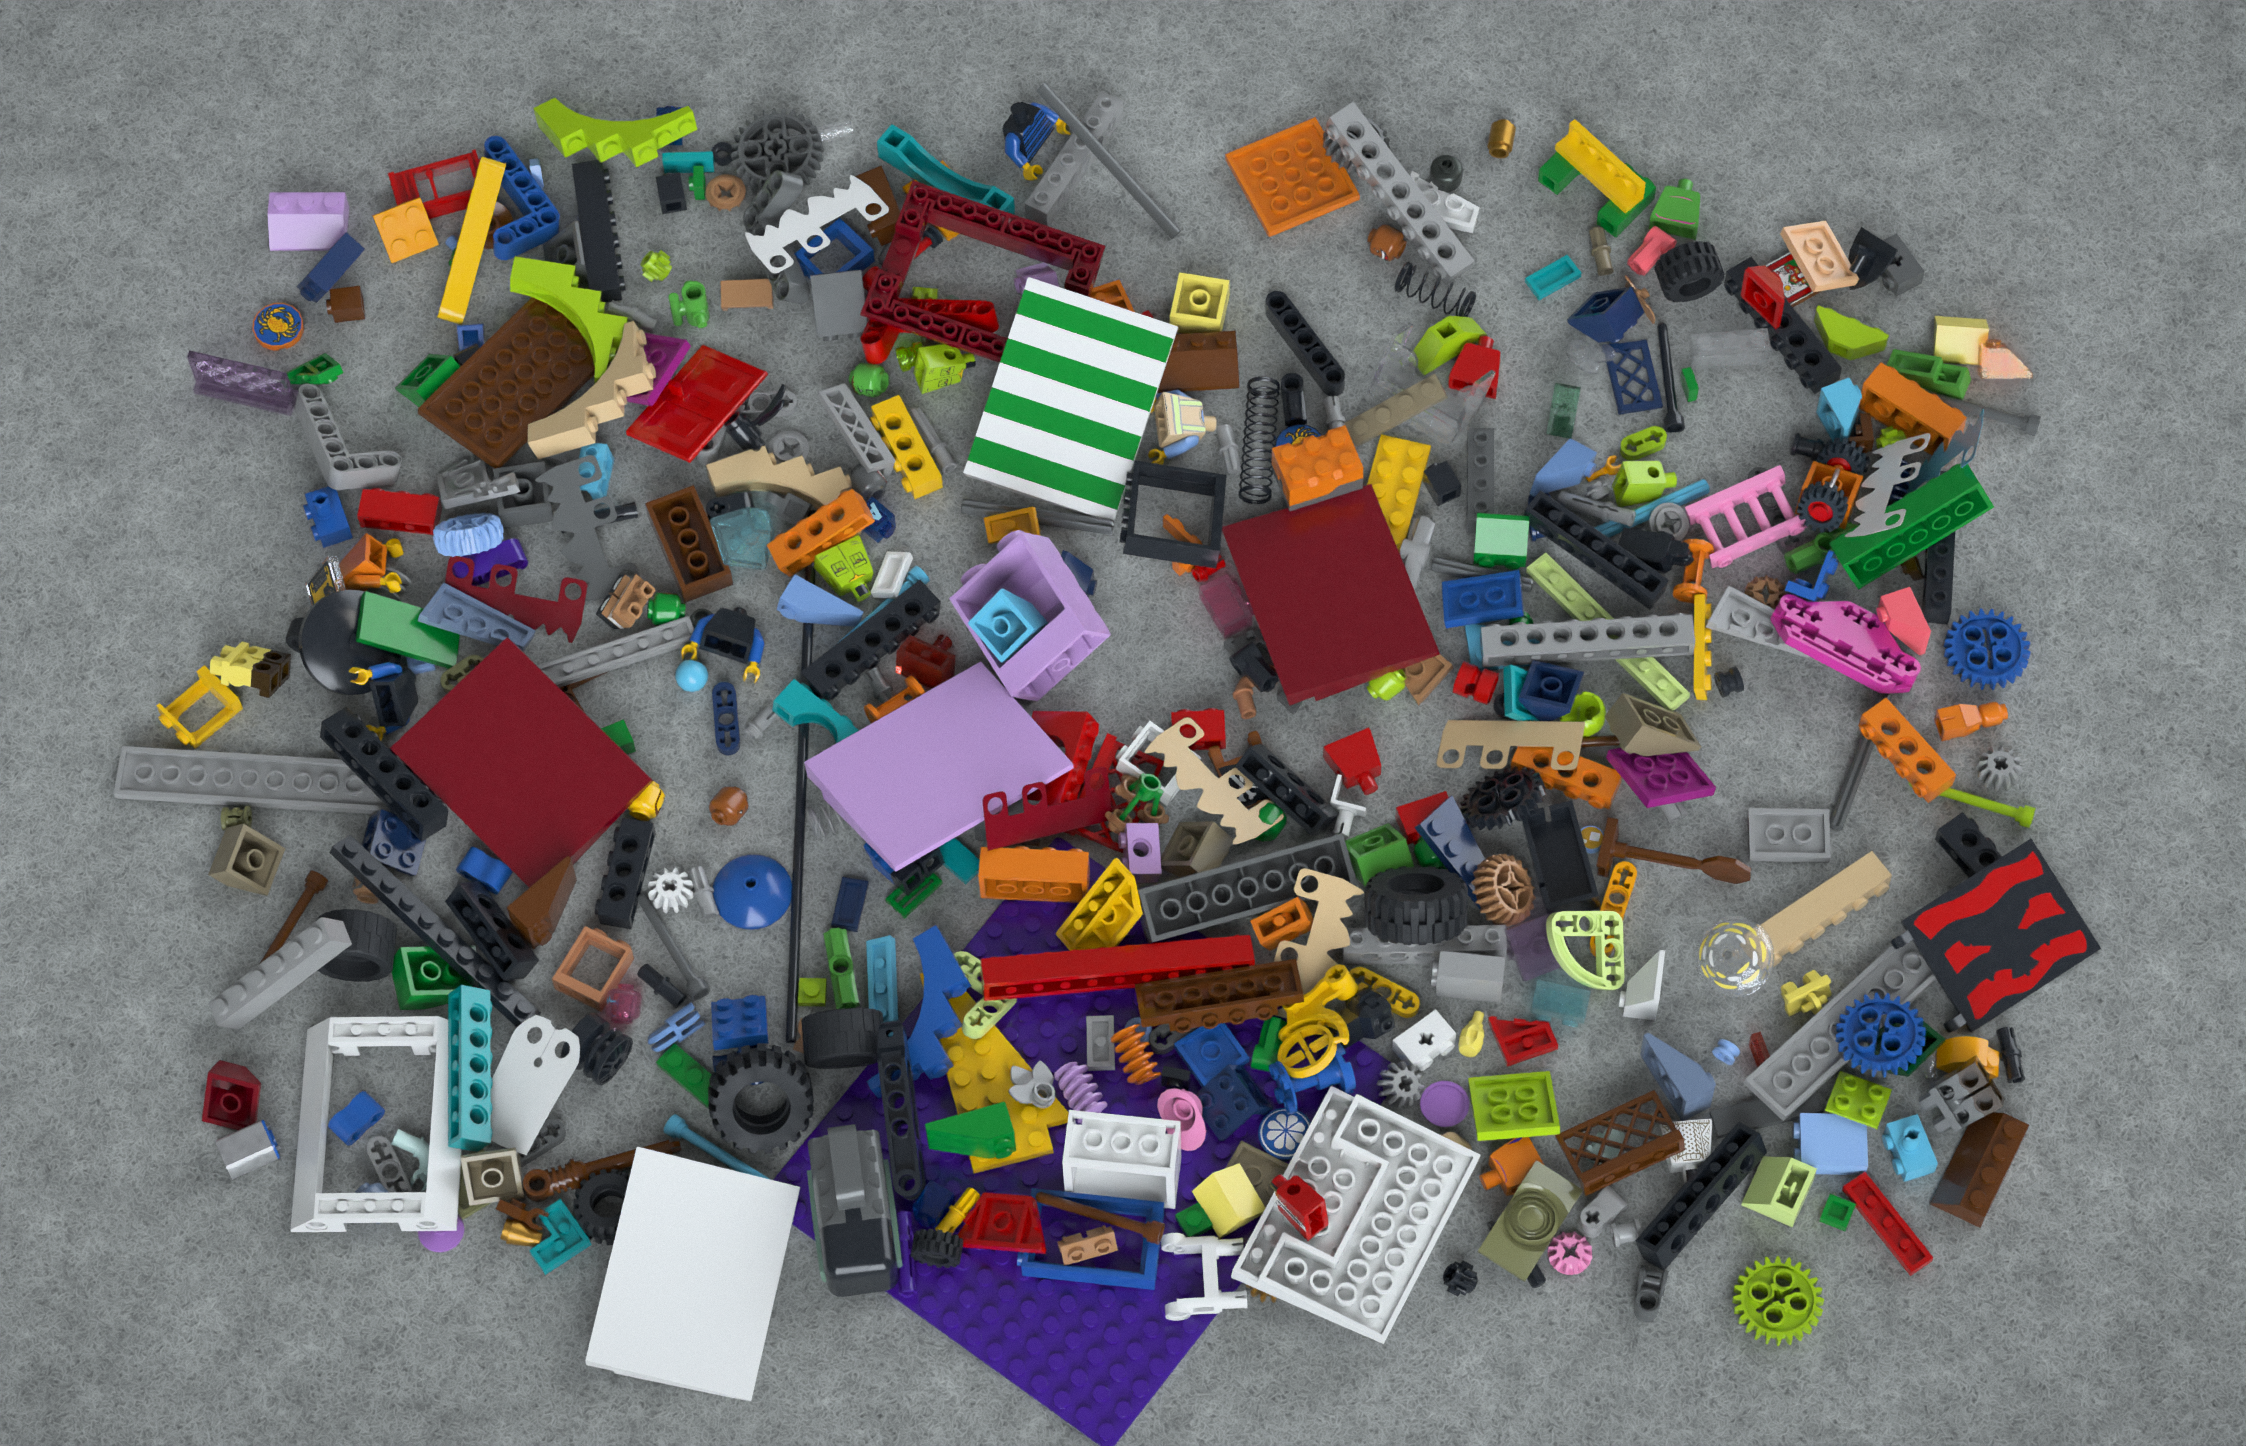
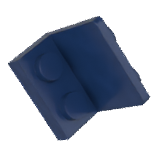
M381 809L369 817L362 846L382 865L410 876H416L426 839L421 842L395 814Z
M1228 1064L1195 1094L1201 1100L1203 1106L1202 1117L1220 1141H1225L1252 1115H1266L1273 1109V1106L1244 1066Z

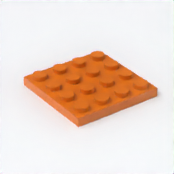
M1316 117L1225 154L1228 166L1268 237L1360 200V194L1344 167L1339 169L1337 162L1331 163L1332 156L1325 155L1326 149L1322 147L1324 131Z

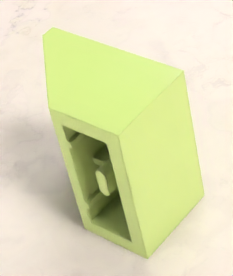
M1764 1156L1741 1205L1793 1227L1814 1181L1817 1168L1791 1157Z

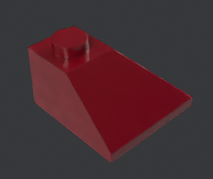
M219 1060L208 1071L202 1121L234 1130H241L256 1123L261 1082L245 1066Z

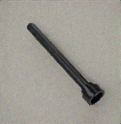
M1659 323L1657 331L1668 412L1663 420L1664 430L1667 433L1682 432L1685 429L1684 417L1678 412L1668 328L1665 323Z

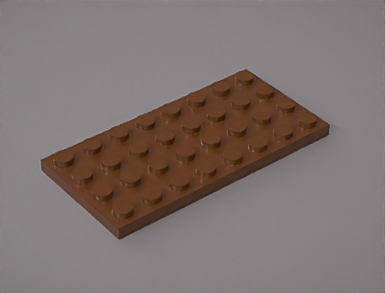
M532 297L418 408V414L494 469L501 468L528 441V424L556 413L595 375L593 357L586 340L565 315L547 303Z

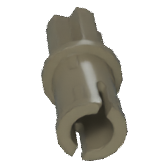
M1595 226L1589 231L1593 248L1591 255L1595 257L1598 275H1609L1614 272L1610 258L1611 247L1607 245L1603 227Z

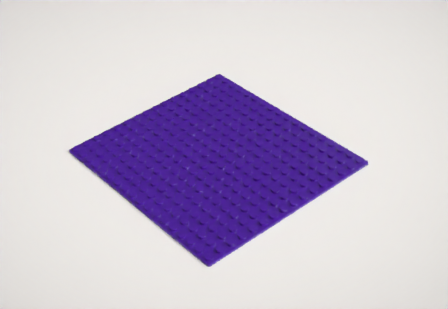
M1060 837L1055 838L1048 846L1059 851L1077 849ZM1089 857L1090 890L1106 868ZM1005 899L962 951L970 953L979 960L982 958L1016 956L1019 954L1070 951L1055 933L1079 903ZM1140 918L1118 946L1151 944L1146 943ZM1195 930L1156 942L1196 940L1208 937ZM967 988L966 992L976 1003L983 998V995L973 988ZM1135 988L1017 998L1015 1005L995 1026L1032 1070L1039 1061H1042L1050 1069L1054 1077L1055 1072L1067 1063L1078 1062V1066L1087 1065L1086 1016L1114 1015L1115 1034L1125 1029L1127 1022L1133 1018L1140 1017ZM923 999L902 1023L906 1029L907 1041L919 1018ZM993 1006L983 1007L986 1012H997V1009ZM1277 1006L1278 1010L1283 1008L1282 1006ZM1272 1015V1017L1280 1018L1284 1022H1287V1018ZM1258 1018L1247 1019L1238 1025L1231 1022L1225 1023L1249 1056V1062L1243 1066L1273 1106L1271 1111L1285 1108L1284 1103L1279 1104L1276 1100L1274 1089L1277 1088V1084L1271 1077L1270 1072L1251 1068L1253 1052L1256 1044H1259L1264 1020ZM1151 1026L1152 1031L1158 1026ZM1310 1035L1305 1037L1304 1040L1309 1047L1310 1043L1319 1039L1322 1035ZM1158 1036L1156 1044L1162 1043L1163 1045H1166L1167 1037L1162 1039L1160 1036ZM1150 1041L1149 1045L1144 1049V1052L1154 1053L1148 1059V1062L1158 1063L1152 1069V1072L1162 1073L1163 1066L1189 1070L1175 1049L1166 1054H1157L1151 1049ZM1358 1041L1344 1049L1346 1054L1341 1055L1346 1063H1351L1354 1072L1356 1089L1353 1090L1354 1093L1349 1095L1355 1097L1358 1094L1381 1105L1387 1096H1379L1380 1091H1383V1087L1378 1086L1376 1083L1384 1080L1380 1072L1388 1070L1387 1066L1391 1062ZM1299 1042L1290 1049L1287 1057L1299 1050H1302L1305 1055ZM1114 1043V1049L1120 1043ZM1309 1047V1051L1316 1061L1324 1054V1048L1313 1053ZM1115 1052V1070H1087L1083 1074H1092L1093 1079L1088 1084L1097 1083L1098 1088L1092 1093L1101 1092L1103 1095L1097 1102H1107V1107L1101 1113L1162 1119L1157 1104L1161 1093L1166 1091L1167 1088L1161 1084V1075L1140 1085L1128 1083L1127 1078L1132 1073L1123 1072V1068L1128 1063L1119 1062V1058L1124 1053ZM1305 1057L1304 1060L1290 1068L1307 1067L1310 1065V1062ZM877 1062L867 1065L773 1179L774 1181L800 1187L792 1225L815 1241L807 1170H811L808 1141L812 1138L828 1135L827 1128L855 1124L856 1131L876 1130L880 1134L883 1160L888 1159L896 1214L900 1211L912 1212L913 1235L921 1229L927 1231L928 1229H933L936 1231L935 1227L948 1213V1207L950 1205L954 1206L968 1187L975 1189L980 1196L983 1192L1031 1196L1032 1188L1065 1192L1062 1161L1067 1123L1047 1128L1054 1153L974 1174L969 1155L929 1149L925 1124L955 1116L957 1111L947 1075L945 1074L942 1077L930 1080L925 1072H923L914 1081L928 1193L917 1204L919 1200L909 1201L895 1191L893 1186L882 1097L878 1099L866 1082L879 1073ZM1190 1071L1191 1081L1188 1091L1196 1094L1202 1089V1086ZM1054 1078L1052 1086L1055 1090V1097L1068 1112L1073 1110L1069 1107L1068 1100L1063 1095L1064 1091L1059 1088V1081ZM1313 1086L1295 1093L1297 1110L1302 1112L1310 1122L1315 1117L1330 1087L1317 1090ZM903 1097L896 1101L895 1108H900L904 1104L905 1099ZM1252 1115L1225 1141H1220L1204 1120L1206 1136L1203 1144L1192 1151L1181 1149L1175 1209L1164 1208L1163 1223H1165L1163 1235L1169 1233L1184 1234L1175 1219V1215L1198 1203L1192 1191L1212 1173L1226 1168L1241 1141L1267 1153L1261 1146L1258 1136L1260 1123L1266 1115ZM1075 1118L1076 1124L1082 1125V1123H1078V1119ZM908 1125L900 1127L899 1136L907 1132ZM912 1179L906 1183V1191L914 1188L915 1180ZM1042 1206L1040 1221L1046 1245V1254L1036 1253L1035 1261L1063 1264L1062 1254L1057 1241H1061L1064 1236L1068 1237L1081 1233L1082 1238H1086V1231L1105 1225L1106 1227L1111 1226L1112 1230H1114L1118 1251L1069 1265L1133 1272L1140 1271L1143 1234L1052 1206ZM1113 1213L1146 1223V1216ZM1261 1216L1221 1239L1243 1238L1245 1248ZM962 1221L952 1235H957L966 1223ZM1211 1229L1203 1233L1202 1235L1198 1236L1218 1237L1214 1229ZM1161 1244L1155 1290L1022 1276V1268L1017 1266L1018 1252L963 1247L960 1264L957 1267L950 1266V1268H945L942 1266L937 1268L936 1265L931 1267L927 1266V1263L921 1264L919 1260L915 1261L917 1294L901 1296L899 1294V1280L894 1288L885 1291L1099 1446H1115L1217 1315L1196 1314L1178 1321L1166 1319V1304L1177 1302V1299L1204 1297L1202 1253L1174 1255V1252L1163 1251ZM1240 1255L1219 1256V1259H1217L1218 1290L1221 1289V1292H1234L1241 1285L1242 1282L1231 1278L1232 1270Z

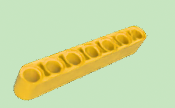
M481 157L438 311L437 318L459 325L463 323L506 163L486 157Z

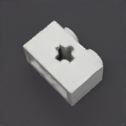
M1435 1009L1393 1039L1392 1050L1401 1061L1406 1062L1407 1067L1414 1065L1416 1066L1415 1071L1418 1069L1424 1071L1433 1063V1059L1439 1054L1444 1056L1455 1047L1456 1032Z

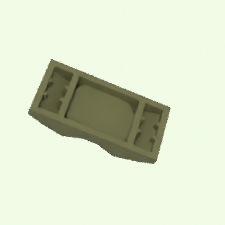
M1536 1160L1479 1248L1478 1253L1525 1282L1583 1192V1189Z

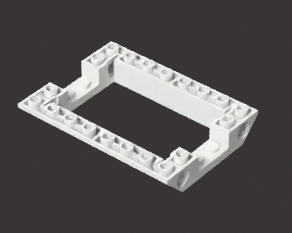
M439 1016L330 1017L307 1029L291 1232H346L347 1223H399L401 1231H457L461 1174L460 1155H462V1149L448 1147V1019ZM361 1046H411L414 1055H431V1052H436L426 1192L322 1193L333 1064L332 1053H343L344 1056H360Z

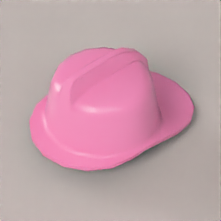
M1173 1088L1161 1093L1157 1104L1161 1118L1164 1120L1181 1121V1149L1185 1151L1196 1150L1203 1144L1206 1136L1201 1100L1197 1095L1185 1089ZM1166 1128L1168 1134L1175 1133V1129Z

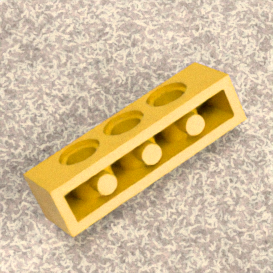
M900 395L871 406L872 417H869V420L875 430H879L882 436L881 439L896 460L893 469L896 473L901 472L903 476L901 483L905 492H911L914 499H917L943 488L942 476ZM892 426H897V427H899L898 429H895V430L889 429V428L892 427ZM901 447H909L907 450H900ZM913 467H919V468H920V469L917 470V471H912V470H910V469L913 468Z

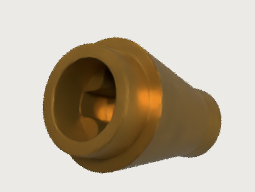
M507 1218L500 1239L506 1241V1244L535 1247L541 1242L543 1232L533 1229L515 1218L514 1220Z

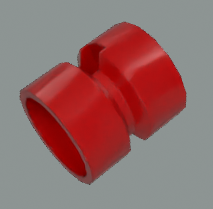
M1464 661L1458 671L1452 693L1465 698L1471 695L1474 701L1489 705L1498 683L1499 673L1488 669L1479 671L1477 665Z

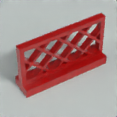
M1107 733L1092 769L1105 767L1108 771V776L1117 773L1120 782H1122L1121 777L1123 774L1116 770L1118 763L1115 755L1117 750L1120 751L1125 744L1116 741V736ZM1138 750L1130 763L1140 769L1138 765L1146 762L1157 766L1152 775L1158 778L1164 761ZM1094 773L1090 777L1089 783L1092 789L1098 790L1102 787L1104 778L1101 773ZM1085 785L1079 799L1086 797ZM1115 787L1110 789L1112 812L1116 809L1126 808L1129 805L1127 802L1116 805L1112 793H1115ZM1139 800L1138 803L1141 802L1139 809L1135 805L1133 811L1136 816L1132 819V823L1139 822L1140 819L1137 817V813L1139 810H1144L1147 801ZM1104 822L1099 823L1102 830L1095 833L1084 829V827L1064 832L1073 836L1075 834L1123 853V849L1119 848L1118 843L1112 841L1109 834L1112 831L1106 828Z

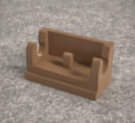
M769 279L720 281L721 309L723 311H728V308L768 307V309H773V288Z

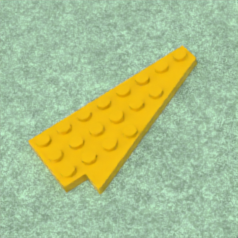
M920 973V980L924 991V974ZM967 992L959 997L949 999L961 1023H963L965 1015L977 1004ZM980 1018L975 1025H980ZM994 1025L983 1037L972 1039L967 1037L963 1033L962 1027H960L954 1035L940 1039L954 1065L946 1075L957 1115L1005 1102L1014 1129L1016 1151L1002 1159L969 1156L973 1173L1054 1153L1047 1128L1068 1123L1069 1112L1056 1097L1052 1105L1047 1108H1039L1032 1103L1023 1104L1012 1098L1008 1092L1014 1086L1010 1079L1011 1067L1017 1066L1032 1072V1069L999 1029Z

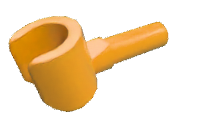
M1617 456L1608 457L1605 466L1594 472L1590 478L1586 477L1587 481L1591 482L1606 474L1616 475L1621 464L1618 466H1612L1611 464L1616 461Z

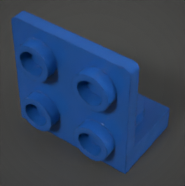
M1828 550L1814 589H1811L1813 584L1796 578L1795 582L1788 580L1785 591L1813 602H1819L1820 599L1824 600L1830 586L1826 583L1829 574H1835L1839 560L1835 559V553Z

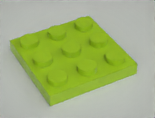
M1550 1071L1468 1078L1477 1141L1560 1134V1123Z

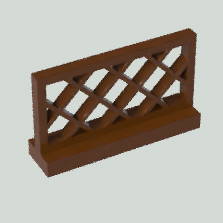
M1655 1090L1555 1135L1561 1150L1580 1182V1187L1583 1189L1585 1196L1685 1151L1684 1138L1680 1130L1676 1129ZM1653 1100L1656 1106L1654 1115L1639 1112L1643 1104ZM1621 1114L1631 1115L1632 1119L1629 1127L1616 1124L1617 1116ZM1637 1117L1651 1121L1647 1132L1633 1128ZM1655 1123L1666 1125L1670 1130L1669 1133L1662 1136L1652 1134ZM1597 1125L1608 1127L1604 1138L1590 1135L1592 1128ZM1612 1129L1626 1132L1623 1143L1608 1140ZM1633 1134L1645 1138L1643 1145L1639 1147L1627 1145L1630 1135ZM1573 1136L1583 1139L1579 1150L1568 1147L1565 1140ZM1587 1140L1601 1144L1598 1155L1584 1152ZM1606 1146L1620 1149L1618 1156L1613 1159L1602 1157ZM1581 1157L1594 1160L1593 1168L1581 1172L1578 1166Z

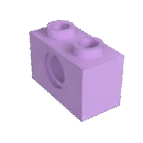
M1046 263L1016 270L1017 278H1014V285L1017 293H1021V295L1023 294L1028 277L1059 287L1056 272Z
M1126 823L1125 832H1120L1118 836V845L1120 849H1123L1124 856L1120 861L1135 877L1136 883L1158 882L1162 874L1158 823ZM1139 849L1143 851L1145 856L1139 857L1134 854L1133 850Z

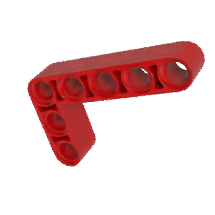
M898 298L897 300L991 333L996 332L999 328L995 307L991 301ZM869 319L860 338L866 361L869 364L884 362L888 358L899 333L911 332Z

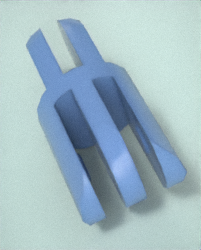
M692 1002L664 1020L665 1024L648 1036V1044L655 1043L651 1047L653 1051H662L676 1041L680 1043L706 1025L703 1020L696 1022L700 1015L698 1011L691 1012L695 1008Z

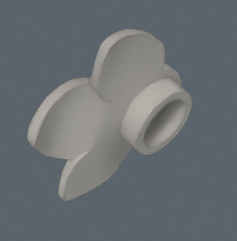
M1039 1061L1032 1072L1017 1066L1011 1067L1010 1079L1014 1086L1008 1092L1012 1098L1023 1104L1032 1103L1039 1108H1047L1052 1105L1055 1100V1090L1052 1086L1054 1077L1046 1064Z

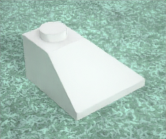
M1659 950L1628 981L1626 991H1621L1619 1007L1624 1008V1017L1656 1020L1665 957L1664 950Z

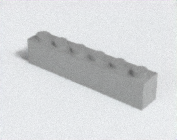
M324 917L319 918L210 1001L209 1005L217 1026L233 1029L242 1028L352 945L343 921Z

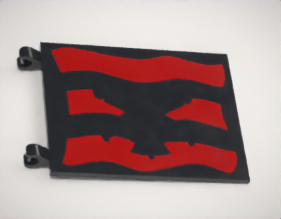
M2032 839L2027 840L1902 920L1901 924L1906 931L1891 940L1894 949H1899L1913 941L1955 1007L1958 1015L1943 1024L1948 1033L1959 1029L1964 1024L1970 1033L2101 949Z

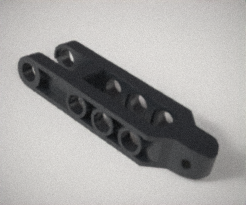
M899 1020L881 1022L878 1034L877 1062L893 1186L895 1191L905 1199L917 1201L920 1200L924 1193L927 1181L906 1029ZM901 1070L900 1077L892 1081L893 1073ZM903 1097L905 1099L904 1104L900 1108H895L896 1101ZM908 1125L907 1132L899 1136L900 1127ZM914 1179V1188L906 1191V1183Z

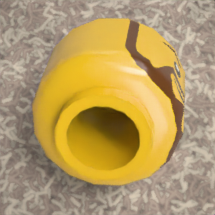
M653 781L628 807L632 817L640 821H649L659 815L665 795L659 788L658 783Z

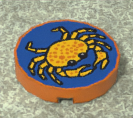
M273 303L265 306L256 314L253 320V333L257 342L264 348L273 351L283 348L288 349L294 346L302 337L304 322L300 312L292 305Z

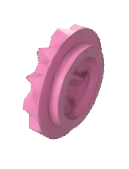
M1575 1231L1572 1233L1562 1232L1557 1237H1553L1548 1247V1259L1553 1268L1562 1274H1579L1591 1262L1592 1246L1588 1243L1585 1236L1582 1237ZM1577 1245L1575 1250L1577 1258L1570 1255L1563 1260L1565 1255L1563 1247L1571 1249Z

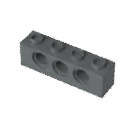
M1468 428L1467 533H1475L1477 513L1494 514V428Z

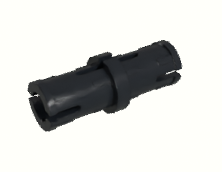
M2000 1028L1996 1031L2001 1050L1999 1056L2005 1066L2007 1081L2009 1084L2012 1081L2013 1083L2023 1082L2025 1076L2020 1059L2022 1053L2016 1044L2014 1028Z

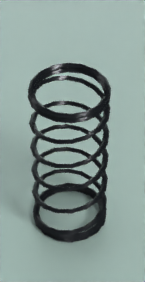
M1410 262L1404 264L1395 282V292H1401L1407 285L1406 294L1408 298L1415 296L1419 291L1420 303H1425L1432 296L1431 306L1433 309L1438 308L1444 301L1443 311L1445 314H1450L1456 307V316L1468 317L1476 300V292L1470 291L1458 314L1460 301L1466 291V287L1463 288L1454 307L1449 312H1446L1447 298L1454 282L1450 283L1446 295L1434 307V295L1441 281V276L1438 277L1430 295L1424 301H1421L1423 284L1428 277L1429 270L1426 271L1417 291L1409 295L1410 281L1417 265L1413 267Z

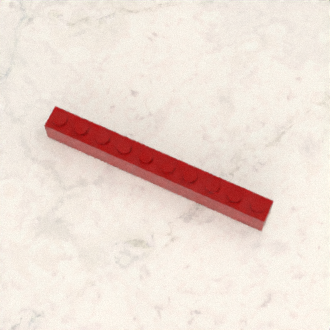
M1234 935L1230 937H1209L1196 940L1154 942L1151 944L980 959V976L984 1001L1135 988V984L1253 966L1255 965V957L1251 936Z

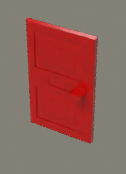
M702 345L674 378L668 381V384L653 406H648L626 430V435L691 463L767 377L768 373Z

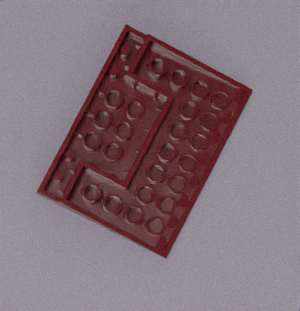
M1372 484L1293 511L1285 508L1222 527V532L1289 706L1314 697L1316 701L1382 677L1387 673L1398 671L1440 655Z
M508 637L390 747L529 888L565 857L569 856L574 865L654 781Z

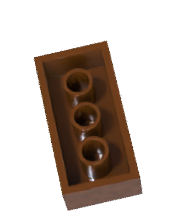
M694 485L645 503L648 519L684 603L733 585L732 573Z

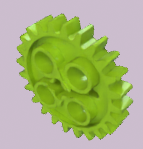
M1776 1256L1775 1263H1771L1769 1258L1765 1257L1763 1266L1757 1260L1754 1261V1270L1746 1267L1744 1271L1746 1277L1739 1275L1737 1282L1740 1285H1735L1733 1292L1738 1294L1733 1296L1732 1303L1738 1304L1734 1308V1314H1742L1738 1323L1748 1324L1745 1330L1746 1333L1755 1330V1340L1759 1339L1761 1335L1765 1336V1344H1768L1771 1338H1774L1777 1346H1780L1781 1340L1785 1338L1788 1345H1791L1793 1336L1802 1341L1803 1332L1810 1335L1812 1332L1810 1325L1817 1326L1819 1322L1817 1317L1822 1316L1823 1309L1819 1306L1823 1305L1824 1298L1817 1296L1822 1294L1823 1289L1822 1287H1814L1817 1284L1818 1278L1809 1279L1811 1269L1809 1268L1802 1272L1800 1270L1801 1262L1792 1266L1790 1257H1788L1785 1264L1781 1263L1779 1256ZM1785 1279L1790 1285L1781 1287L1777 1284L1776 1280ZM1795 1289L1800 1290V1292L1790 1294ZM1760 1291L1766 1298L1762 1300L1756 1299L1752 1293ZM1774 1297L1778 1300L1784 1298L1783 1303L1781 1304L1779 1301L1773 1302ZM1799 1302L1804 1306V1309L1795 1310L1791 1307V1303ZM1765 1308V1310L1760 1313L1756 1311L1757 1309L1760 1310ZM1771 1314L1776 1315L1780 1321L1772 1323L1767 1319V1316Z

